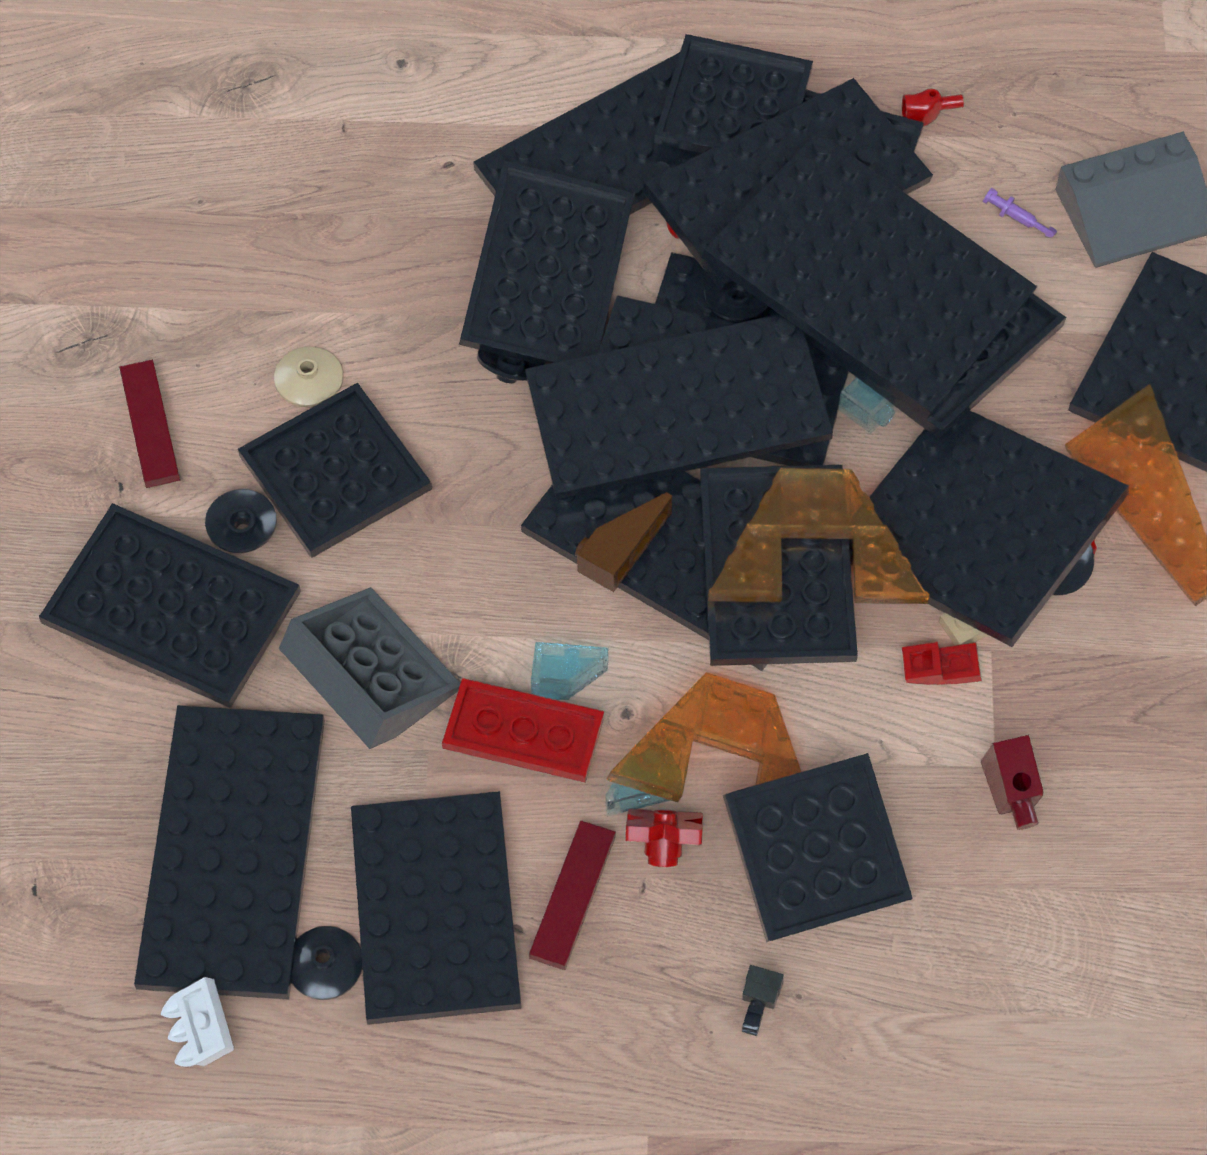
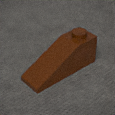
M666 492L596 528L590 538H583L575 552V556H577V572L614 593L672 514V495Z

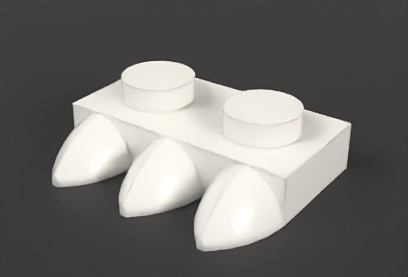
M204 977L175 993L165 1003L161 1012L162 1016L168 1018L181 1017L170 1030L168 1039L174 1042L188 1041L177 1054L175 1064L184 1067L194 1065L206 1066L234 1050L214 979Z

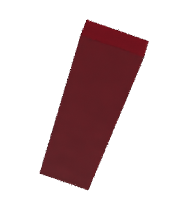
M153 359L120 366L119 369L145 487L150 488L180 481Z
M580 820L529 952V959L564 971L566 970L614 843L615 831Z

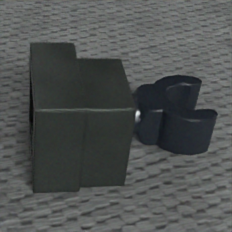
M750 964L742 994V1000L750 1002L743 1022L742 1032L754 1036L758 1035L765 1007L774 1009L777 997H779L784 974Z

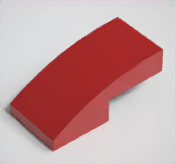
M938 642L902 647L906 683L946 685L982 681L976 643L940 648Z

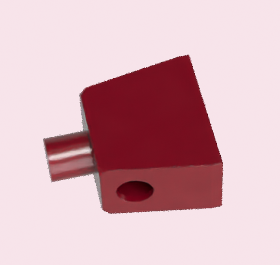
M1029 735L992 743L982 758L981 765L998 813L1007 814L1012 812L1017 830L1038 825L1039 822L1034 806L1039 802L1044 793Z

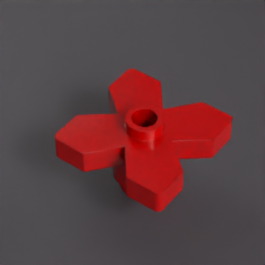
M628 809L625 841L645 842L644 854L648 856L649 865L656 867L677 866L678 858L682 856L683 844H702L703 813L676 812L669 809L654 811Z

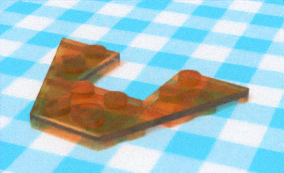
M780 468L773 479L772 486L759 503L757 512L751 522L747 524L737 541L732 555H729L725 567L714 586L708 592V601L781 602V538L853 539L854 603L928 604L929 593L923 590L913 574L910 562L902 556L898 549L897 541L887 525H883L874 510V504L869 496L860 488V482L852 469Z
M706 672L611 770L607 780L678 803L683 796L693 741L759 762L755 785L800 773L801 769L775 694Z

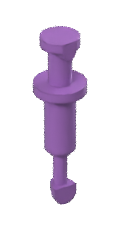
M991 188L983 199L985 204L990 202L1000 208L999 216L1002 218L1008 215L1028 228L1035 227L1045 233L1047 237H1053L1057 233L1056 229L1053 227L1048 229L1037 222L1036 216L1014 204L1015 198L1012 196L1006 201L997 195L998 192L995 189Z

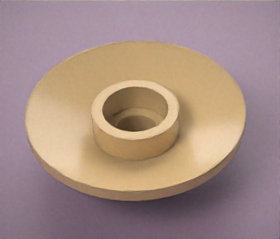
M302 347L289 352L279 361L274 372V382L278 393L287 402L300 407H314L338 393L343 382V371L338 359L329 351L318 347ZM306 369H312V371L308 373L302 372Z

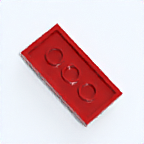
M462 678L442 740V748L586 783L603 724L604 711Z

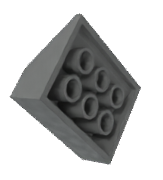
M1184 131L1064 165L1060 168L1055 191L1095 268L1207 236V187L1198 157Z
M371 587L291 619L279 646V650L369 749L399 736L457 693L460 682Z

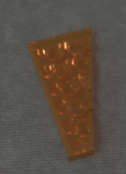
M1149 384L1067 442L1065 449L1074 460L1129 485V494L1116 511L1194 606H1197L1207 599V536L1175 448L1167 432L1163 416L1155 400L1151 384Z

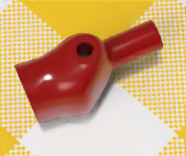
M926 89L918 94H903L902 117L923 122V126H928L935 121L941 110L964 107L962 94L942 97L936 89Z

